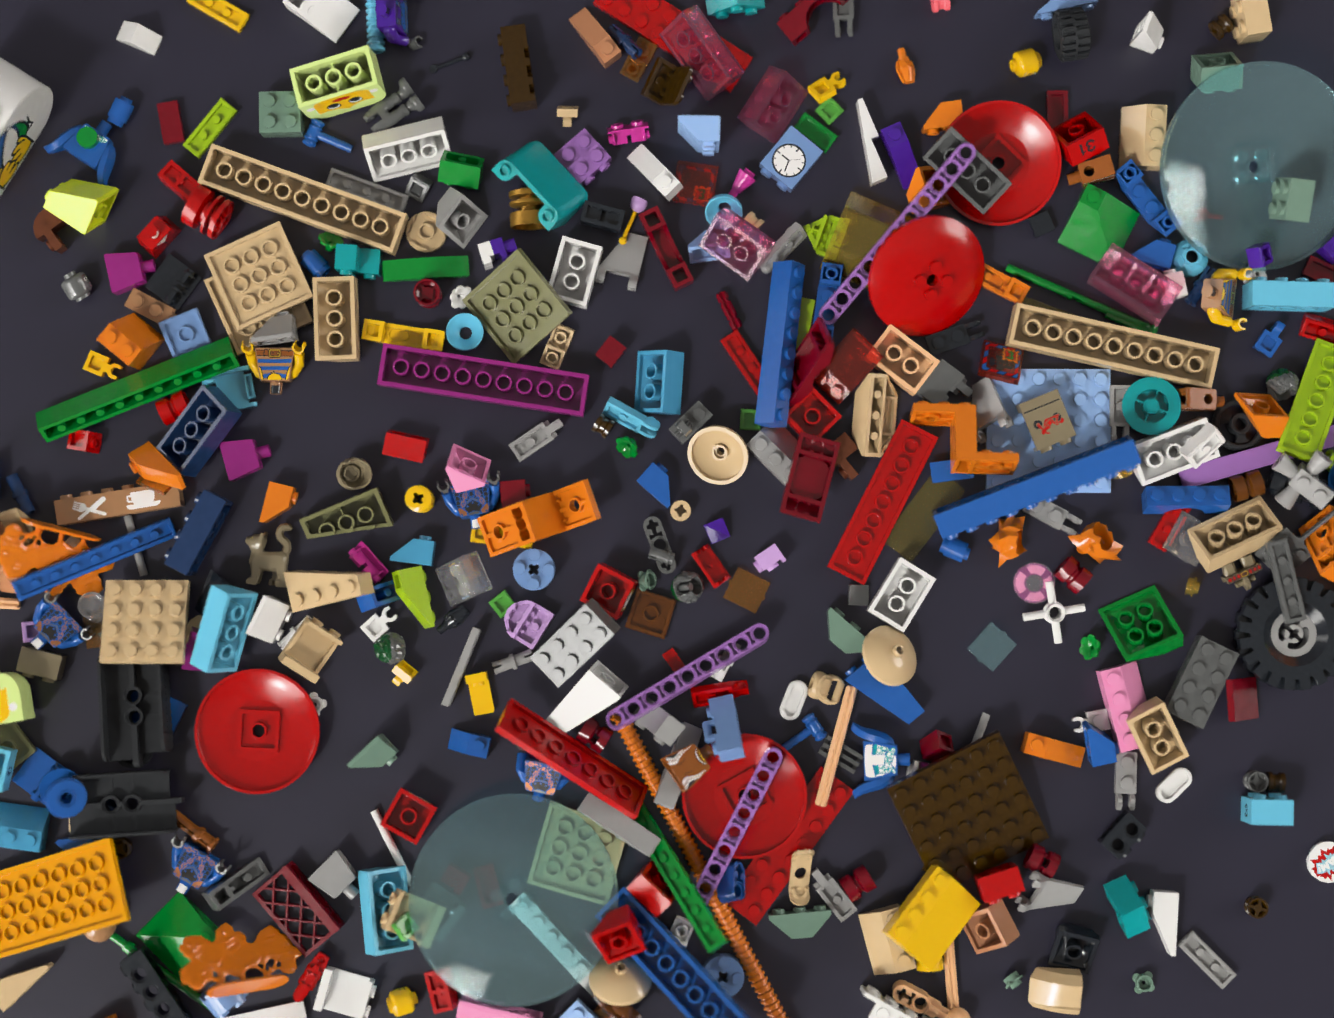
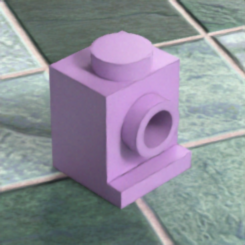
M775 543L753 557L755 559L753 565L759 573L766 569L768 572L779 566L777 563L779 560L782 563L786 561Z

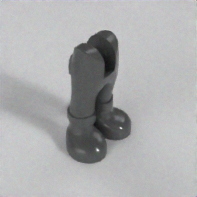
M404 77L398 81L399 90L397 93L393 92L389 97L379 101L363 116L366 123L373 121L378 116L382 118V120L372 126L371 130L373 133L389 129L405 116H408L410 111L416 110L420 112L425 109ZM410 97L405 104L403 103L394 111L389 112L397 104H400L404 99Z

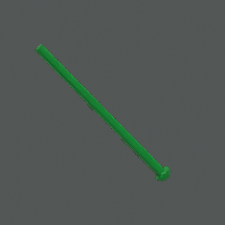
M1008 264L1005 269L1008 273L1065 296L1068 300L1074 299L1083 305L1106 314L1105 318L1128 328L1155 334L1158 331V325L1154 321L1149 324L1011 264Z

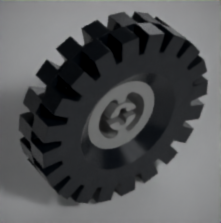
M1297 577L1307 620L1284 625L1286 629H1280L1278 636L1279 627L1284 622L1273 579L1265 582L1263 586L1256 587L1250 592L1252 595L1243 600L1240 605L1242 609L1240 613H1236L1234 623H1237L1236 630H1233V640L1237 641L1235 650L1239 654L1238 657L1243 659L1242 665L1248 672H1252L1254 674L1253 677L1260 682L1269 684L1268 686L1293 691L1312 689V686H1320L1327 682L1329 676L1334 677V592L1331 589H1325L1324 585L1319 582ZM1288 630H1294L1292 634L1296 638H1303L1300 645L1292 649L1288 648V643H1298L1299 641L1294 637H1289L1290 632Z

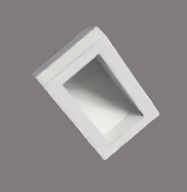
M124 21L116 40L155 56L163 37L139 23Z

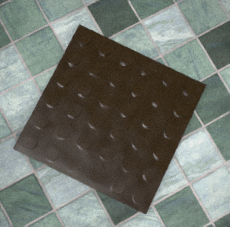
M998 730L885 786L926 871L931 865L939 866L959 884L972 878L974 874H980L1033 847L1034 842L1039 844L1049 838Z

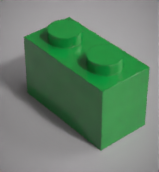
M444 150L440 159L438 181L447 185H458L466 189L478 190L482 181L485 158Z

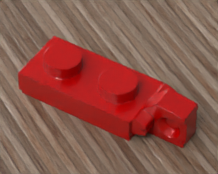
M747 680L727 681L690 688L693 707L695 708L709 706L708 699L733 694L735 699L749 694Z

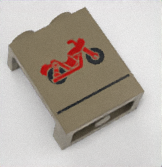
M1058 389L1016 406L1018 414L1022 413L1034 442V452L1040 450L1042 454L1053 449V444L1059 442L1062 446L1072 442L1071 437L1076 435Z

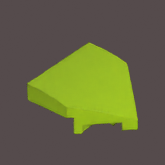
M826 214L823 218L811 224L808 223L803 227L817 255L837 261L851 222L836 216H827Z

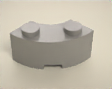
M649 697L646 698V701H647L648 703H650V704L655 703V702H654L653 700H651ZM639 706L636 708L633 714H637L639 712ZM661 706L634 722L642 730L647 728L655 735L653 739L660 745L664 746L666 743L670 747L685 728L680 721L666 712Z

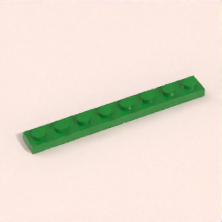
M643 802L638 817L634 821L661 839L650 857L709 953H713L729 940Z

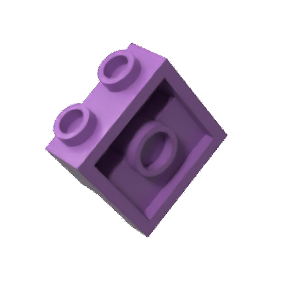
M585 128L554 154L556 159L581 185L585 184L586 186L595 179L594 175L599 171L604 172L611 165L610 161H612L611 156Z

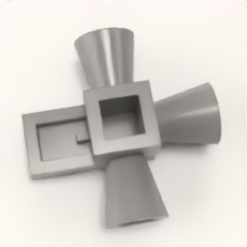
M1316 449L1307 465L1301 462L1296 466L1284 452L1275 461L1271 469L1287 476L1289 486L1275 495L1274 498L1283 507L1291 510L1301 494L1322 510L1334 497V490L1319 480V473L1333 462L1327 455Z

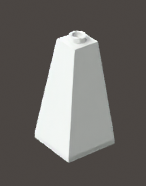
M597 660L546 720L566 733L618 701L629 686Z

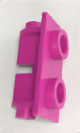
M634 120L629 125H623V123L612 124L610 128H607L608 134H612V136H608L609 144H614V146L628 143V135H631L632 143L646 141V138H650L649 130H645V128H649L648 122Z
M360 541L355 548L348 552L349 558L358 568L362 565L365 566L362 572L371 573L372 581L375 584L380 582L389 572L363 541Z

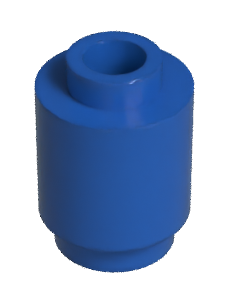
M122 95L120 99L115 97L107 114L109 116L107 121L121 128L124 123L127 124L134 109V106L131 105L132 100Z
M308 249L302 254L300 264L314 277H325L330 272L329 262L315 249L311 251Z
M944 538L939 552H942L943 556L961 563L963 559L967 560L971 549L968 548L969 543L957 538L951 540Z

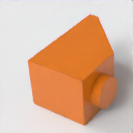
M269 481L259 522L268 523L291 509L292 505H295L298 500L297 488Z

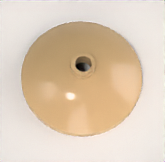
M720 425L704 427L692 437L688 445L687 455L689 464L693 471L706 482L717 485L732 483L739 479L747 468L749 461L747 446L741 436L730 428ZM719 448H723L725 452H721Z
M891 626L876 627L866 635L863 641L862 654L865 665L871 675L879 682L888 686H900L908 682L915 673L917 658L914 647L907 636Z
M631 956L611 964H607L604 957H601L594 963L589 973V985L594 995L601 1001L615 1006H626L640 1001L647 995L652 984V979Z

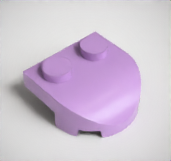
M528 600L519 601L512 604L506 611L504 617L507 633L513 639L535 650L555 614L535 602Z

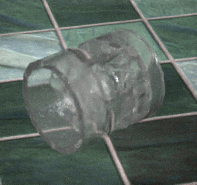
M96 592L85 593L78 601L80 614L93 623H102L104 597Z

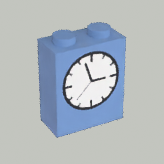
M791 125L759 165V168H761L760 172L766 178L770 179L772 177L777 181L776 185L782 191L786 192L788 190L791 193L822 156L823 151Z

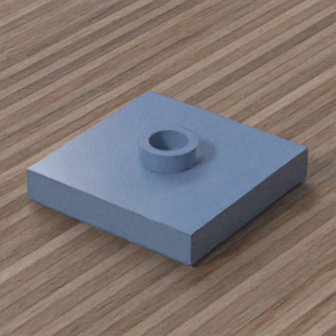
M197 307L158 322L173 358L212 343Z

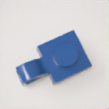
M1276 321L1270 332L1266 329L1262 331L1252 347L1268 358H1271L1283 341L1278 336L1286 325L1281 321Z

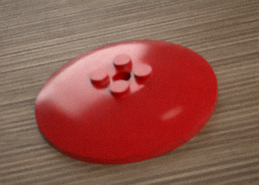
M1006 100L988 101L967 109L949 125V127H953L966 141L972 144L991 164L994 158H1003L1004 166L997 170L1012 183L984 215L951 185L944 195L960 214L984 225H1010L1031 217L1051 198L1060 178L1062 165L1061 150L1053 129L1036 111L1017 102ZM938 179L940 187L943 188L942 181Z
M943 215L921 216L895 229L877 250L868 276L869 298L878 317L886 325L889 326L891 324L903 334L911 336L934 334L956 323L971 308L982 286L985 266L983 251L978 239L964 224ZM934 274V281L927 284L928 277Z
M269 669L243 670L222 679L204 697L195 720V744L205 768L223 785L247 794L271 793L295 782L312 763L320 740L319 716L309 694L292 678ZM256 725L264 727L265 732L263 736L259 737L254 734V727Z
M741 733L745 757L720 762L718 755H712L706 760L710 769L689 790L682 793V804L686 820L694 834L702 843L714 851L740 800L739 792L746 789L764 752L769 747L779 748L782 752V762L732 857L735 859H754L777 851L795 835L806 812L807 787L799 764L782 745L761 735ZM771 751L767 754V759L770 762H776L779 759V755L777 752ZM761 770L758 772L757 777L761 781H766L769 778V773L766 770ZM757 789L749 790L751 799H757L760 796ZM743 807L738 810V814L742 818H747L750 815V811ZM732 826L728 830L731 836L736 837L740 834V829L736 826ZM722 845L719 847V852L722 855H728L731 849L727 845Z

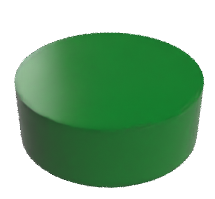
M83 127L78 131L76 139L81 147L91 149L98 144L99 136L93 128Z

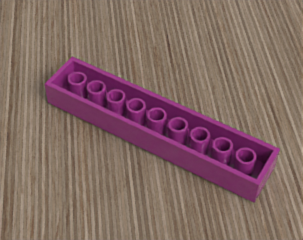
M383 343L377 384L388 388L584 418L590 375Z

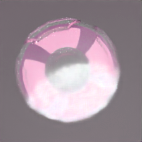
M1036 562L1020 567L1013 581L1014 590L1018 597L1032 604L1042 603L1048 599L1045 582L1054 581V588L1056 583L1052 571L1044 564Z

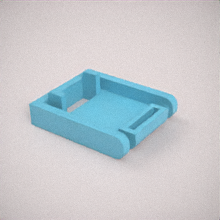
M249 365L234 368L202 381L204 385L216 383V387L227 396L238 410L258 406L257 402H249L250 399L256 398L252 374H244V371L251 370Z

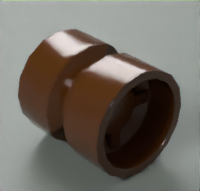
M1258 469L1247 471L1244 473V476L1237 474L1227 479L1230 494L1235 502L1247 500L1249 495L1256 497L1265 494L1264 480Z

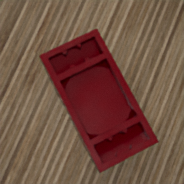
M821 317L816 319L796 350L789 406L793 407L804 399L813 389V380L818 377L821 370L830 365L834 351V342Z
M800 432L782 496L780 513L816 523L821 522L841 443Z

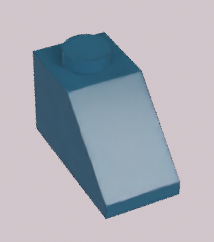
M419 535V539H412L391 555L390 561L433 566L436 541H431L432 537Z

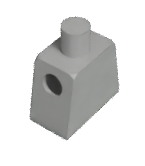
M339 848L308 878L310 882L335 899L342 892L350 900L359 893V890L352 884L358 874Z

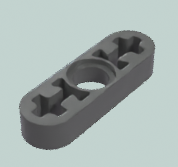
M654 516L645 519L643 528L650 547L654 546V542L657 539H662L666 543L664 550L670 551L671 547L661 521ZM650 520H653L654 523L658 522L659 526L656 527L657 533L661 531L663 536H656L652 540L649 536L654 535L652 530L646 527L649 525ZM675 558L673 565L670 566L671 569L668 571L666 568L661 567L663 562L656 561L658 569L664 574L672 573L676 568Z

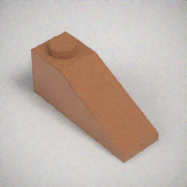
M583 8L569 19L570 23L605 69L622 57L619 47L586 8Z

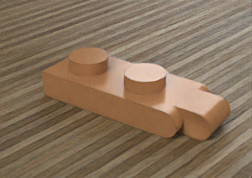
M133 288L124 305L156 323L176 315V309L136 288Z

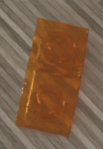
M639 36L636 42L643 50L641 56L634 60L628 55L620 71V74L637 83L658 48L656 44Z

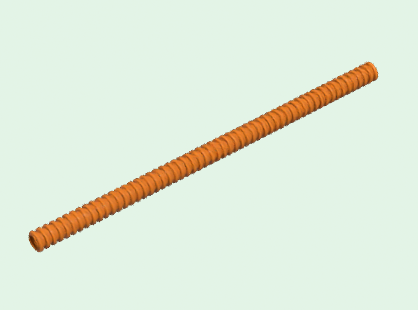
M614 715L611 721L615 722L614 725H619L622 718L619 715ZM631 723L617 732L621 733L620 738L624 739L623 743L627 745L626 749L630 750L629 755L633 756L632 760L636 762V768L639 767L640 769L638 772L642 773L641 778L645 779V785L648 784L649 786L647 788L648 791L651 790L652 792L650 795L655 798L661 774L657 773L659 770L658 768L655 769V762L652 763V757L648 755L649 751L645 750L646 745L642 744L643 740H640V734L636 733L637 728H634V723ZM657 804V808L661 809L659 811L660 814L663 813V819L667 821L666 825L670 826L669 831L673 832L672 836L676 838L675 842L679 843L678 848L682 849L681 853L685 855L684 859L688 860L687 865L691 866L690 871L694 872L693 876L697 878L696 882H698L707 864V861L703 860L704 855L700 854L701 850L697 848L698 844L694 843L695 838L691 837L692 833L688 831L689 827L685 826L686 821L682 820L683 816L679 814V808L676 809L674 807L673 810ZM703 882L700 884V889H703V892H709L711 885ZM716 887L708 905L712 906L711 910L715 912L714 916L718 918V924L721 923V929H724V934L728 936L727 939L731 942L730 947H733V952L737 953L736 958L740 959L739 962L743 965V970L746 971L745 975L749 976L748 981L752 982L751 986L755 988L754 992L758 993L757 998L761 999L760 1004L764 1005V1011L767 1010L766 1015L770 1016V1018H789L785 1016L787 1013L782 1010L783 1005L779 1004L780 1000L776 998L777 994L773 993L774 988L770 987L771 983L767 981L768 977L764 976L765 971L761 970L762 966L758 964V958L755 959L756 954L752 953L753 948L749 947L750 943L746 941V935L743 936L744 931L740 930V924L736 923L738 920L733 917L735 915L734 912L730 911L731 907H728V903H721L719 901Z

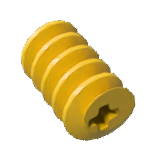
M415 485L407 490L405 503L411 510L425 513L433 508L435 497L430 489L421 485ZM418 495L424 496L422 498V504L416 502L419 500Z

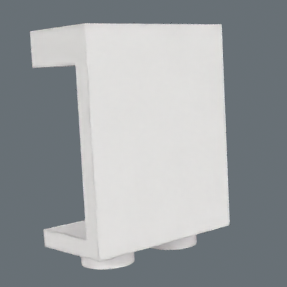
M327 965L323 972L313 1010L321 1012L323 1009L354 1018H368L371 1006L368 1003L370 997L374 998L377 986L374 985L375 979Z

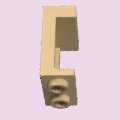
M306 616L278 656V659L282 664L316 684L320 678L318 673L338 645L341 646L344 642L340 638V633L332 628L328 631L323 627L324 623L315 617L311 620Z
M397 888L389 897L388 903L390 905L387 912L384 911L381 916V928L397 934L391 924L404 912L409 911L420 927L409 939L431 948L447 908Z

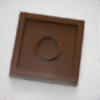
M637 588L625 627L665 639L676 600L653 592L641 591Z

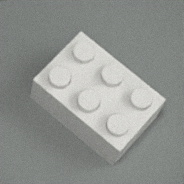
M562 236L549 284L565 304L587 310L603 247Z
M898 557L866 611L897 630L904 632L936 578L905 559Z

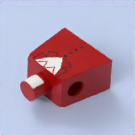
M156 215L138 234L137 239L140 246L157 259L182 230L168 217Z

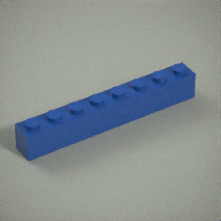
M794 260L773 262L754 423L766 428L787 427L805 276V265Z

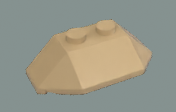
M868 373L855 392L851 434L862 456L882 457L895 432L898 394L888 374Z

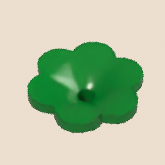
M327 231L318 235L320 244L324 245L327 251H333V248H336V244H344L342 237Z
M624 436L623 438L618 437L616 439V449L625 458H635L638 455V447L634 438Z
M1089 634L1081 639L1079 652L1084 656L1085 660H1091L1093 657L1096 658L1101 649L1100 641L1096 639L1094 634Z

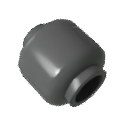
M73 270L63 276L65 280L61 283V287L70 300L79 302L91 295L92 285L83 272L76 274Z

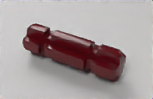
M719 292L716 294V298L721 303V308L727 320L730 321L729 324L732 330L740 328L742 323L737 318L738 314L731 300H728L727 292Z

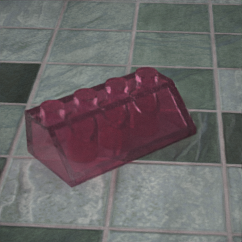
M698 5L683 10L659 34L680 65L693 68L692 81L706 101H709L732 85L745 73Z
M1114 243L1108 248L1087 282L1156 327H1158L1183 289L1181 285Z

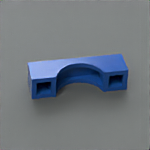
M1146 486L1141 494L1143 514H1164L1168 511L1182 508L1199 509L1205 514H1222L1231 506L1229 486Z

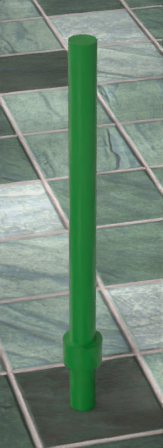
M115 932L110 937V940L123 948L122 951L127 955L137 950L136 944L130 940L126 941ZM158 964L172 985L209 1011L200 1000V993L189 985L182 984V980Z

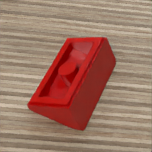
M1305 312L1298 335L1313 340L1319 338L1334 344V320Z

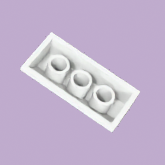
M442 116L362 135L363 150L374 183L439 167L444 150L451 151Z
M1199 416L1171 427L1166 432L1150 435L1134 442L1142 463L1138 464V468L1133 471L1142 486L1192 468L1190 463L1181 455L1179 449L1208 423L1207 417ZM1217 449L1204 462L1220 457L1219 450Z

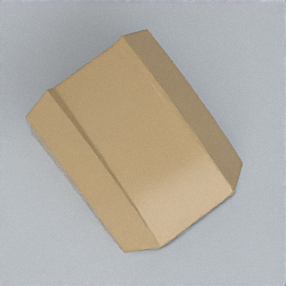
M1036 967L1030 977L1028 1002L1033 1007L1079 1015L1083 988L1080 969Z

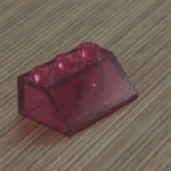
M769 66L737 118L748 128L776 144L809 92L787 71Z
M725 207L716 213L698 246L749 281L768 258L776 241L730 208Z

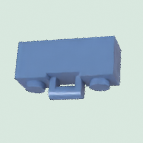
M733 694L708 699L709 707L706 708L709 721L702 723L705 742L712 743L714 755L719 756L720 762L744 758L745 752ZM716 727V734H712L711 728Z

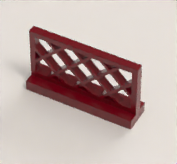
M292 860L252 893L305 958L345 924ZM281 874L287 880V888L277 887V878ZM264 889L272 890V901L265 900L260 892ZM276 891L287 892L286 902L276 901ZM291 892L300 895V904L290 903ZM275 905L286 906L285 917L276 914ZM290 907L300 908L299 918L289 917ZM304 908L311 909L314 912V920L303 919ZM289 921L299 922V932H292L288 928ZM303 923L313 924V934L302 933ZM317 924L325 925L330 932L326 935H317ZM302 937L313 938L312 947L309 950L302 945Z

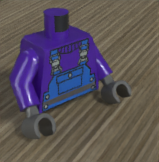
M376 0L377 28L385 35L386 40L396 45L405 47L408 45L412 51L422 48L423 46L417 44V42L423 40L421 36L408 38L407 0Z

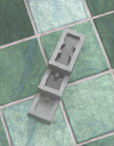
M683 722L682 724L685 728L677 737L671 754L693 743L698 746L703 729ZM664 768L653 803L673 810L681 790L666 768Z
M591 793L587 794L577 809L579 813L595 821L600 827L611 832L618 839L648 857L652 855L661 841L659 837Z

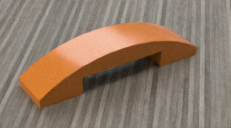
M984 263L985 270L981 287L1014 303H1022L1031 286L1014 277H1009Z

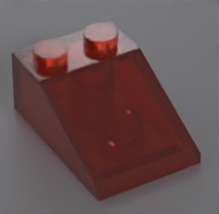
M853 328L834 348L830 365L821 370L818 377L813 381L839 405L881 361L884 355Z

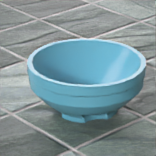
M730 194L713 196L708 201L705 209V216L709 224L720 230H729L736 227L743 215L741 203ZM726 202L731 206V209L722 211L719 208V204Z
M1184 240L1176 244L1171 264L1172 268L1176 269V272L1183 271L1184 277H1194L1200 274L1208 263V252L1205 246L1196 240ZM1188 251L1197 253L1198 258L1196 262L1192 263L1187 260L1186 254Z
M469 313L455 315L449 320L446 327L447 340L454 348L461 351L476 348L484 335L480 320ZM467 327L471 329L472 335L469 339H462L460 337L462 328Z

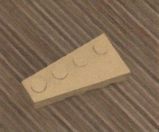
M318 570L283 572L292 612L304 611L375 593L370 572Z

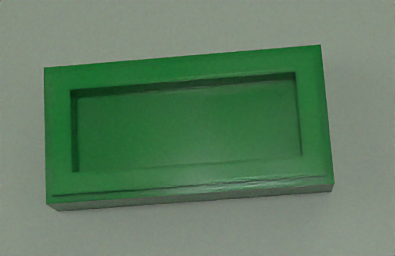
M804 112L794 126L795 129L819 147L825 154L838 138L835 133L806 112Z

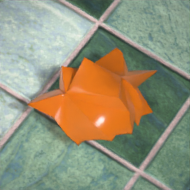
M1014 515L1006 519H999V531L988 540L993 545L992 548L1000 552L998 568L1005 561L1016 558L1027 551L1022 544L1025 516L1015 518Z
M1093 522L1087 525L1081 534L1068 536L1077 547L1078 553L1089 554L1099 564L1105 559L1121 561L1116 555L1121 551L1123 545L1114 541L1112 532L1108 531V527L1105 524Z

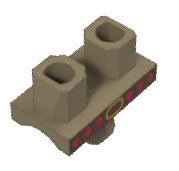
M1251 554L1239 559L1242 567L1236 569L1234 562L1221 567L1223 583L1231 584L1235 582L1236 588L1243 586L1245 590L1251 589L1250 582L1256 580L1255 576L1251 574L1263 569L1261 563H1257Z

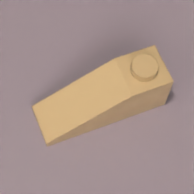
M49 962L0 979V1009L3 1012L9 1009L55 964Z

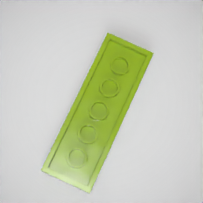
M1316 338L1288 414L1290 418L1275 451L1285 452L1289 456L1308 463L1316 449L1322 451L1334 418L1333 343Z

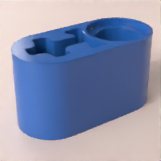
M740 861L728 864L717 886V896L721 903L739 901L745 896V869ZM720 866L717 868V873L721 871Z

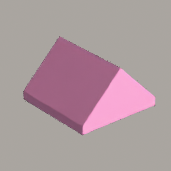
M453 443L445 470L456 493L484 487L491 460Z

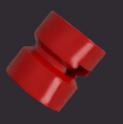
M179 390L171 394V399L165 397L156 401L155 406L162 421L168 426L177 420L190 401L185 392Z

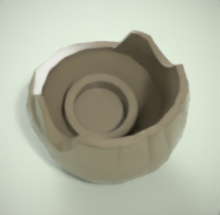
M357 457L345 459L340 463L336 471L339 484L348 490H358L366 487L371 482L373 475L369 463L363 458Z

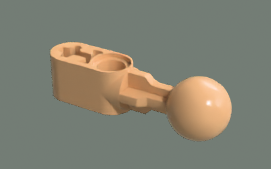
M897 980L892 986L894 1000L917 1013H923L931 1018H971L965 1009L954 1007L949 1010L942 1006L941 1001L905 980ZM904 988L905 993L902 992L901 995H899L898 990L901 991ZM922 997L926 1002L923 1005H917L915 1000Z

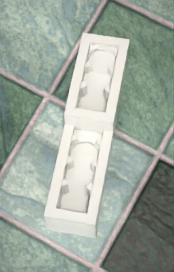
M861 98L857 100L856 108L870 186H874L885 181L888 176L873 144V141L877 140L879 135L864 100Z

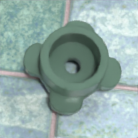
M650 569L646 570V572H638L639 589L641 591H646L648 588L650 590L654 589L657 584L655 573Z
M1017 971L1010 974L1003 980L1006 984L1005 988L1011 987L1013 990L1022 983L1020 979L1023 978V975H1019Z
M1146 971L1143 974H1133L1132 980L1135 982L1134 991L1141 994L1142 992H1152L1155 986L1151 979L1153 975L1150 971Z

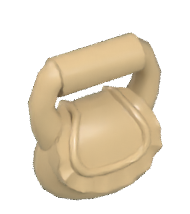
M816 671L811 677L807 694L809 697L818 699L824 704L835 705L840 701L845 684L837 675ZM832 681H837L832 699L829 700L827 696L829 695L828 692Z

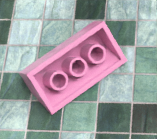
M1137 661L1097 670L1096 674L1104 705L1107 709L1113 740L1117 742L1119 752L1123 753L1139 749L1126 722V719L1134 709L1147 701Z
M463 993L459 1000L456 1018H543L544 1012Z

